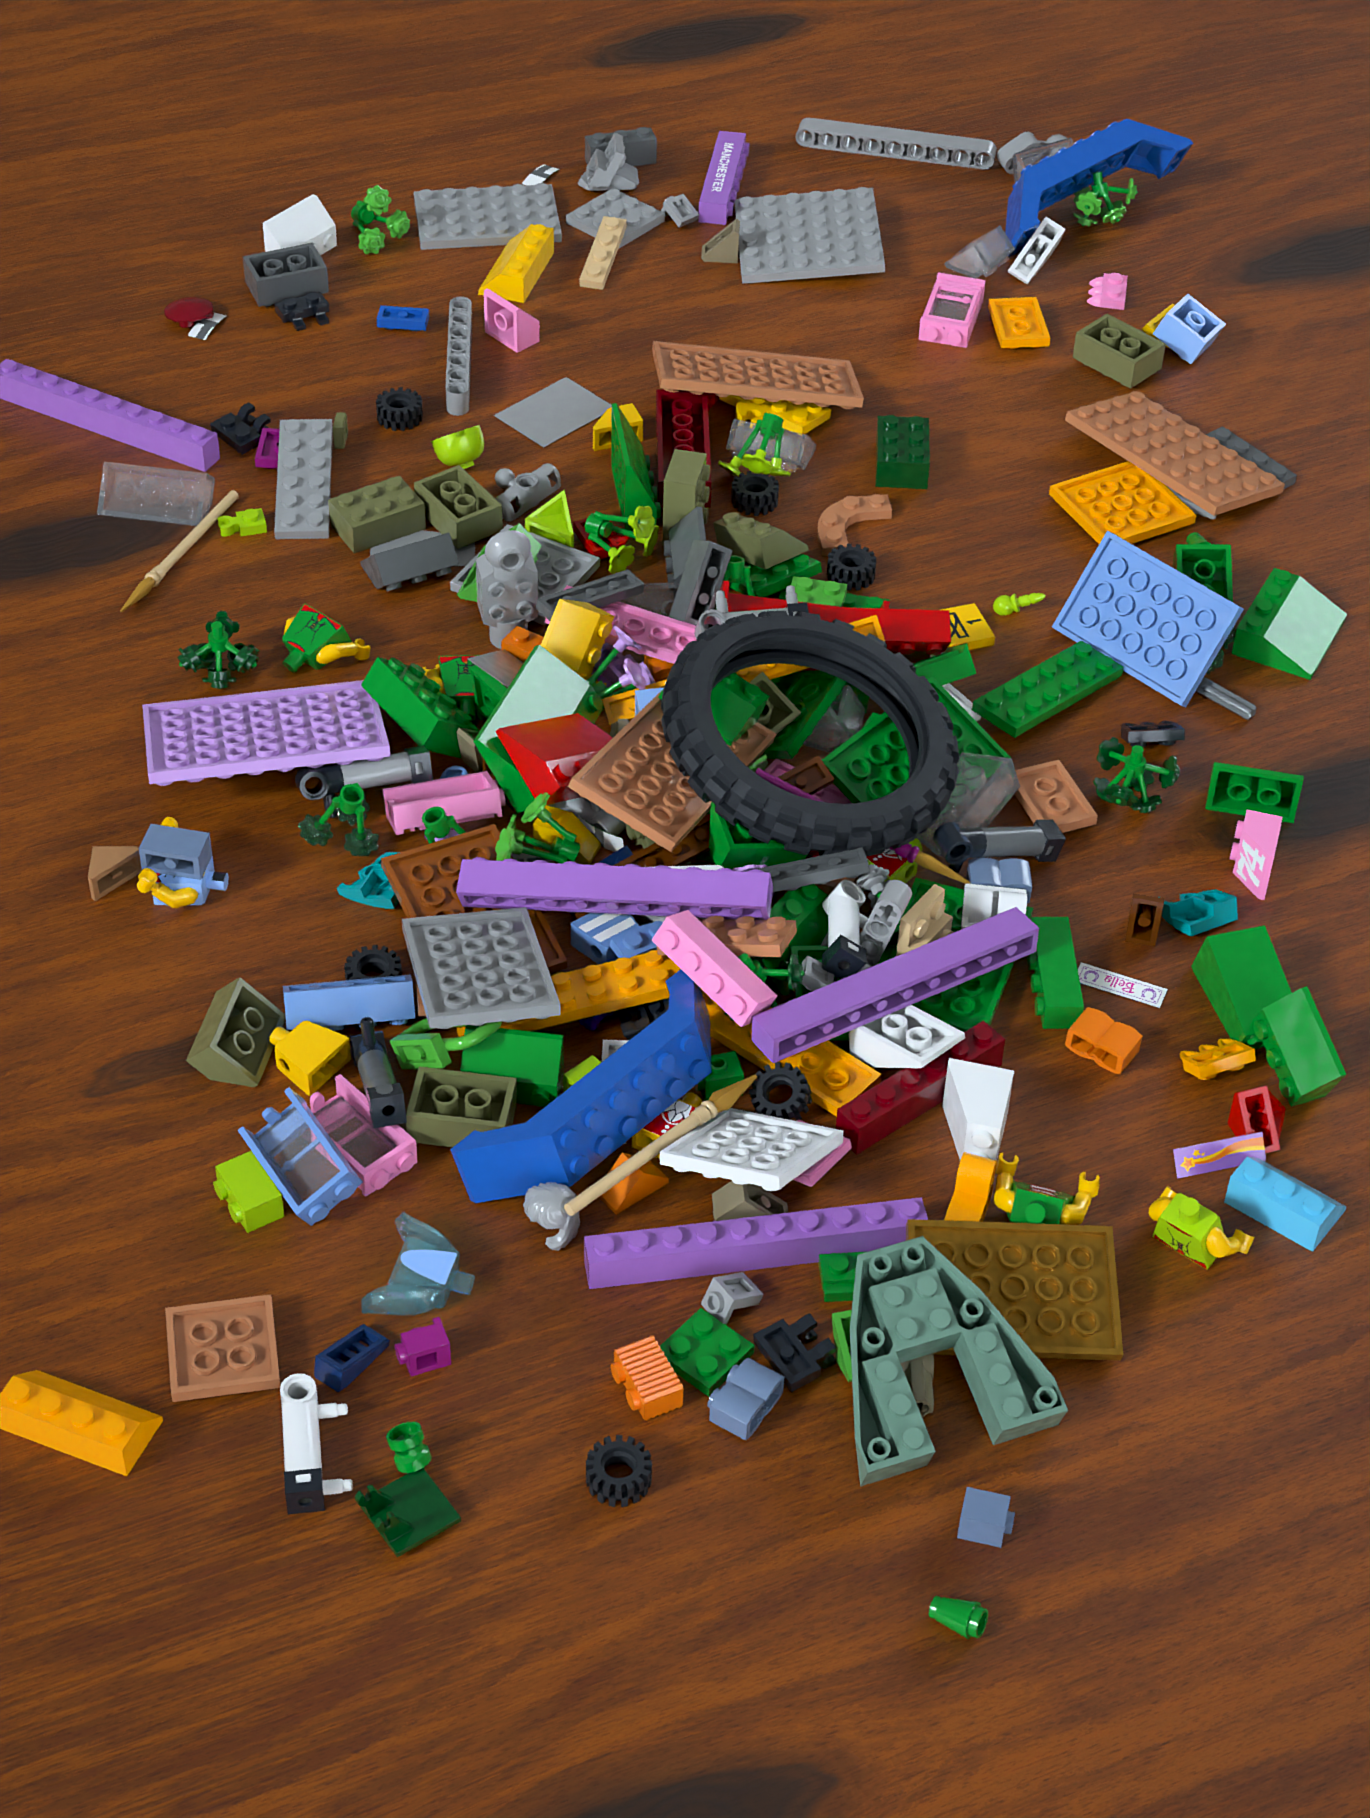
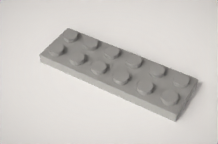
M332 419L280 420L275 539L329 538L330 517L328 499H330Z

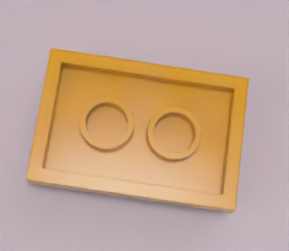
M1037 297L989 299L988 309L1001 348L1015 349L1020 347L1039 348L1050 346V335Z

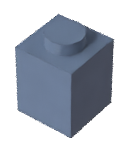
M967 1487L957 1538L1001 1548L1004 1533L1011 1535L1015 1512L1008 1511L1011 1496Z

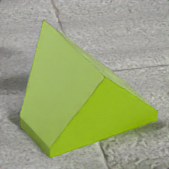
M564 489L525 519V529L533 534L574 548V533Z

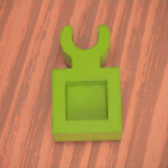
M262 508L235 512L236 517H218V526L221 536L224 537L231 536L235 532H240V536L267 533Z

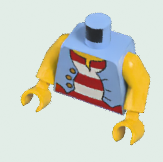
M166 817L161 824L178 828L177 821L172 817ZM212 856L201 880L155 873L149 868H144L138 875L137 888L142 893H148L151 890L154 905H168L176 909L187 905L204 904L210 889L226 891L229 876L228 873L214 870Z

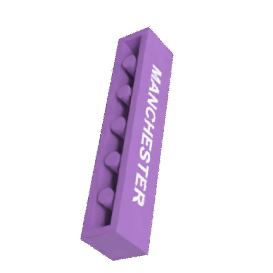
M719 131L699 200L698 222L726 225L728 216L733 215L737 192H739L740 180L743 177V168L746 166V157L749 155L750 143L746 142V133Z

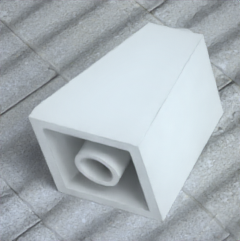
M949 1058L942 1107L960 1160L964 1152L997 1160L1008 1115L1014 1076L1013 1070Z

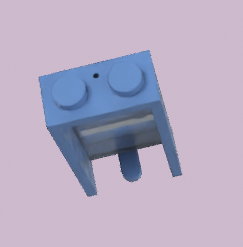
M288 1087L284 1092L292 1102L290 1106L281 1113L272 1107L266 1108L262 1112V1116L268 1124L255 1135L243 1126L238 1129V1132L296 1216L312 1226L314 1223L324 1219L329 1211L339 1202L349 1198L363 1181L355 1173L310 1110L306 1101Z

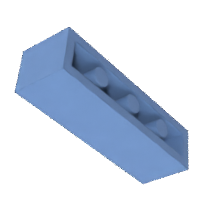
M411 975L283 986L287 1030H293L302 1021H310L332 1031L344 1029L345 1025L357 1024L361 1028L360 1021L365 1017L372 1018L374 1026L377 1025V1022L389 1021L391 1025H402L408 1023V1019H415Z

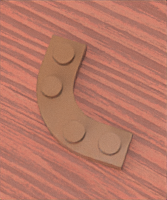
M888 495L846 496L843 500L832 504L824 510L819 518L817 538L822 556H828L829 552H832L833 548L838 549L839 545L847 547L848 540L845 530L855 522L891 519L892 508Z

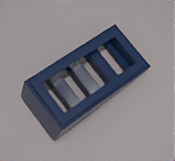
M362 1324L315 1356L314 1376L336 1392H340L355 1380L389 1346L390 1340ZM359 1341H363L364 1343L369 1345V1347L364 1346L363 1344L359 1343Z

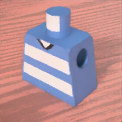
M588 913L571 922V945L597 964L615 961L619 958L609 946L610 938L639 927V925L630 914Z

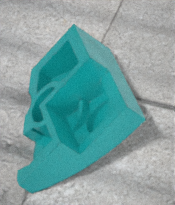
M400 852L384 853L373 864L361 869L358 872L360 879L353 884L346 885L341 883L337 887L339 895L369 906L395 909L399 901L381 867V858Z
M1217 889L1199 893L1179 894L1180 901L1171 903L1164 901L1161 915L1177 930L1186 935L1194 936L1238 920L1237 897Z

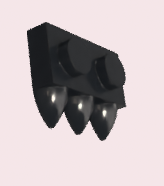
M1161 721L1159 724L1142 722L1140 725L1123 723L1121 724V738L1130 743V746L1138 745L1144 747L1147 746V742H1158L1159 745H1174L1176 740H1185V729L1172 721Z

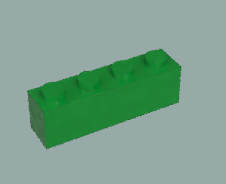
M1031 917V921L1039 927L1037 951L1028 955L1027 958L1028 970H1033L1034 972L1031 976L1032 993H1037L1035 998V1015L1041 1016L1043 1029H1069L1084 1010L1069 918Z

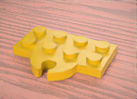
M736 395L719 397V400L736 407L735 418L741 425L745 424L746 420L751 419L750 429L753 430L757 420H762L764 413H771L781 417L784 420L782 428L800 436L819 426L831 416L830 408L820 407L815 403L805 402L798 405L788 400L770 402L765 400V398L757 397L752 400L743 399Z

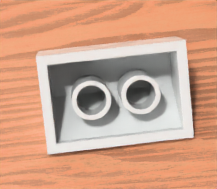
M314 194L263 222L265 252L313 243L318 253L322 255L337 246L336 225L319 198Z

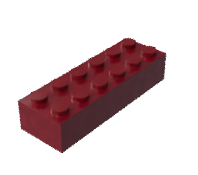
M656 390L658 502H660V506L663 508L664 478L674 450L678 449L707 454L706 465H710V476L705 486L710 487V492L705 508H711L712 481L707 393L704 392L702 395H696L685 390H679L678 392Z

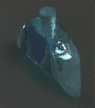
M402 1212L395 1219V1225L405 1242L390 1276L389 1285L377 1288L364 1296L361 1300V1312L363 1314L405 1316L425 1313L434 1308L441 1309L445 1307L451 1291L470 1295L475 1275L458 1271L460 1253L443 1233Z

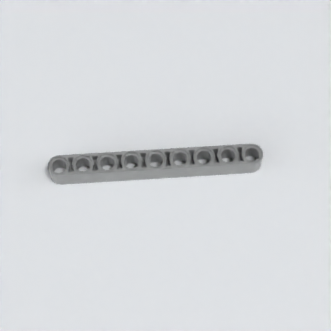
M804 118L800 122L795 136L797 143L803 147L983 170L993 166L997 152L995 143L990 140L817 118Z

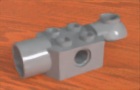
M506 530L494 535L486 544L485 553L476 558L478 608L483 624L489 626L490 642L499 649H501V640L516 626L528 630V622L538 617V610L536 609L538 572L530 552V540L524 533L516 530Z

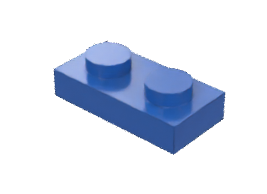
M380 305L377 315V327L389 330L408 329L411 331H426L429 309Z

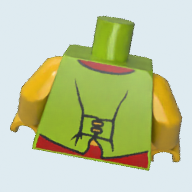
M1170 1186L1165 1188L1160 1197L1149 1208V1216L1154 1221H1158L1153 1238L1206 1270L1209 1269L1217 1257L1222 1258L1237 1252L1248 1254L1255 1238L1243 1233L1240 1229H1236L1233 1236L1227 1238L1223 1232L1220 1217L1216 1213L1199 1204L1196 1199L1174 1192Z

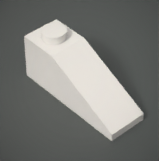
M1045 217L1009 268L1008 273L1028 285L1058 246L1066 229Z

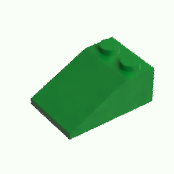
M1176 544L1173 555V568L1233 602L1231 544Z

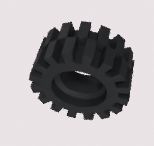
M398 387L397 391L391 388L390 392L385 390L382 392V395L379 394L377 396V421H379L381 426L384 425V428L392 427L393 431L400 428L401 431H405V427H408L410 430L413 429V425L418 426L419 422H422V398L418 395V392L413 391L411 393L409 388L403 391V387Z
M747 471V475L742 472L739 474V477L736 476L734 481H732L731 504L733 503L735 509L738 508V512L742 513L745 511V515H750L752 512L754 516H759V512H762L763 515H766L768 511L772 512L774 507L778 506L779 482L775 480L773 475L769 477V474H752L751 471Z
M847 544V547L839 545L838 549L833 548L832 552L828 554V581L847 584V591H851L852 587H855L856 591L861 590V586L864 588L869 587V584L872 585L875 579L877 559L874 556V552H869L867 547L861 549L859 544H856V547H852V544Z
M372 945V950H368L367 946L361 947V953L356 949L352 952V956L347 957V963L344 965L345 980L402 975L400 957H396V952L393 950L388 953V947L385 946L381 950H378V945ZM373 971L383 973L379 976L374 977L364 975L368 972Z
M775 1062V1069H771L769 1064L764 1066L766 1073L763 1074L759 1070L756 1073L758 1080H755L751 1084L752 1089H749L751 1102L757 1113L791 1120L793 1117L796 1120H801L800 1112L802 1111L807 1114L809 1110L807 1104L812 1102L810 1096L812 1092L804 1074L801 1073L798 1067L795 1066L793 1069L792 1065L787 1062L784 1067H782L780 1062ZM779 1085L790 1086L793 1092L790 1099L786 1102L774 1104L769 1100V1093L773 1088Z
M616 1435V1441L614 1442L611 1441L610 1436L605 1437L604 1445L599 1441L594 1444V1451L590 1449L587 1454L586 1484L589 1487L590 1494L592 1496L597 1494V1501L602 1504L606 1498L609 1499V1506L615 1507L616 1501H621L622 1507L628 1506V1499H631L635 1504L639 1502L640 1495L645 1497L648 1493V1487L651 1486V1454L649 1450L645 1451V1445L642 1442L635 1446V1438L630 1436L627 1442L622 1441L623 1435ZM614 1464H624L632 1468L633 1472L627 1477L615 1478L607 1475L605 1469Z

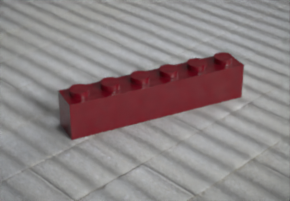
M985 1021L978 1023L964 1032L965 1039L924 1067L904 1068L838 1108L836 1129L843 1130V1137L850 1139L851 1150L856 1155L943 1102L949 1058L1000 1067L1002 1065L1005 1038Z

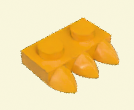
M1219 1039L1218 1046L1200 1045L1199 1052H1180L1184 1071L1201 1080L1212 1079L1216 1077L1217 1073L1226 1070H1240L1244 1067V1064L1256 1061L1255 1049L1234 1039Z

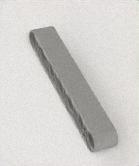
M455 297L449 302L446 409L449 414L456 416L466 414L469 411L472 302L466 297Z

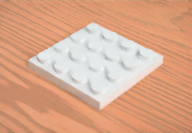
M730 1108L717 1113L715 1118L696 1127L661 1150L660 1165L673 1167L678 1172L693 1171L702 1173L707 1178L721 1177L731 1179L735 1184L744 1185L750 1183L762 1186L767 1191H777L843 1143V1130Z

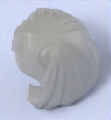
M546 1182L545 1184L540 1183L539 1186H532V1188L528 1189L525 1194L523 1207L525 1214L530 1218L531 1222H537L545 1229H559L555 1236L547 1237L545 1245L552 1250L559 1251L561 1248H565L578 1233L580 1226L579 1212L570 1216L564 1209V1205L577 1195L567 1185Z

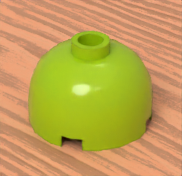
M480 425L431 441L438 459L447 466L460 465L463 469L474 466L473 460L480 457L484 450V438Z

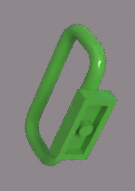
M427 1018L391 1039L390 1044L401 1069H419V1066L444 1068L452 1062L448 1051L464 1050L477 1045L501 1027L503 1021L485 1023L473 1032L461 1037L442 1038L440 1033H425L437 1029H430ZM462 1025V1026H452L451 1028H454V1027H466V1025Z

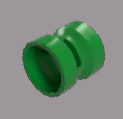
M405 1422L390 1429L386 1439L390 1449L395 1451L394 1462L399 1472H416L430 1463L432 1456L428 1446L422 1442L424 1433L420 1423Z

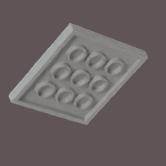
M507 524L500 532L509 530L514 526ZM529 532L542 545L537 554L538 560L535 563L538 572V599L563 591L566 585L576 587L584 584L600 567V558ZM480 552L450 581L451 591L459 592ZM538 611V617L532 621L545 625L546 617Z

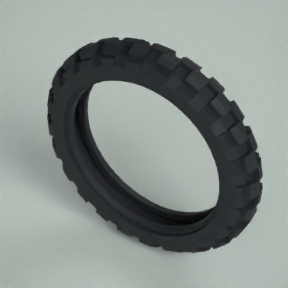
M786 610L762 611L758 614V617L753 613L730 618L721 625L716 624L698 635L696 641L693 640L685 646L678 655L675 664L671 667L662 694L661 709L663 716L661 722L665 740L671 744L670 753L673 760L684 776H690L688 780L689 786L705 803L712 801L716 805L715 812L733 826L740 823L750 829L748 832L750 836L767 844L770 840L784 844V850L802 855H807L810 851H816L822 856L863 847L867 857L884 853L885 849L899 848L913 841L918 833L926 832L945 809L956 786L959 773L957 762L960 757L957 737L953 736L954 726L946 707H944L942 702H938V693L925 676L918 677L915 674L916 667L900 652L893 654L886 649V642L870 633L865 636L854 631V626L837 619L833 620V622L820 619V615L806 612H797L794 616H789ZM763 664L800 665L838 677L868 695L887 713L896 725L903 738L909 757V778L894 792L884 797L861 803H827L787 792L761 778L732 752L716 726L711 708V691L720 681L732 673Z

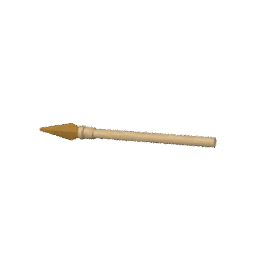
M231 490L159 565L155 566L145 575L144 580L138 584L120 610L121 612H124L147 595L152 587L159 585L169 569L218 520V517L239 498L236 491Z
M752 1075L713 1092L710 1098L703 1101L687 1118L564 1205L566 1213L570 1216L575 1215L657 1156L661 1150L689 1133L695 1127L701 1126L710 1119L715 1118L717 1113L730 1109L755 1081L757 1075Z

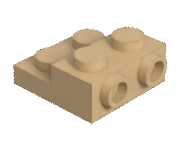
M934 884L900 919L896 956L953 933L951 930L953 917L944 913L946 904L943 903L944 888Z

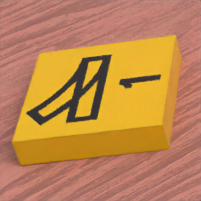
M975 603L941 609L949 610L951 643L948 648L967 643L969 650L994 645L995 635Z

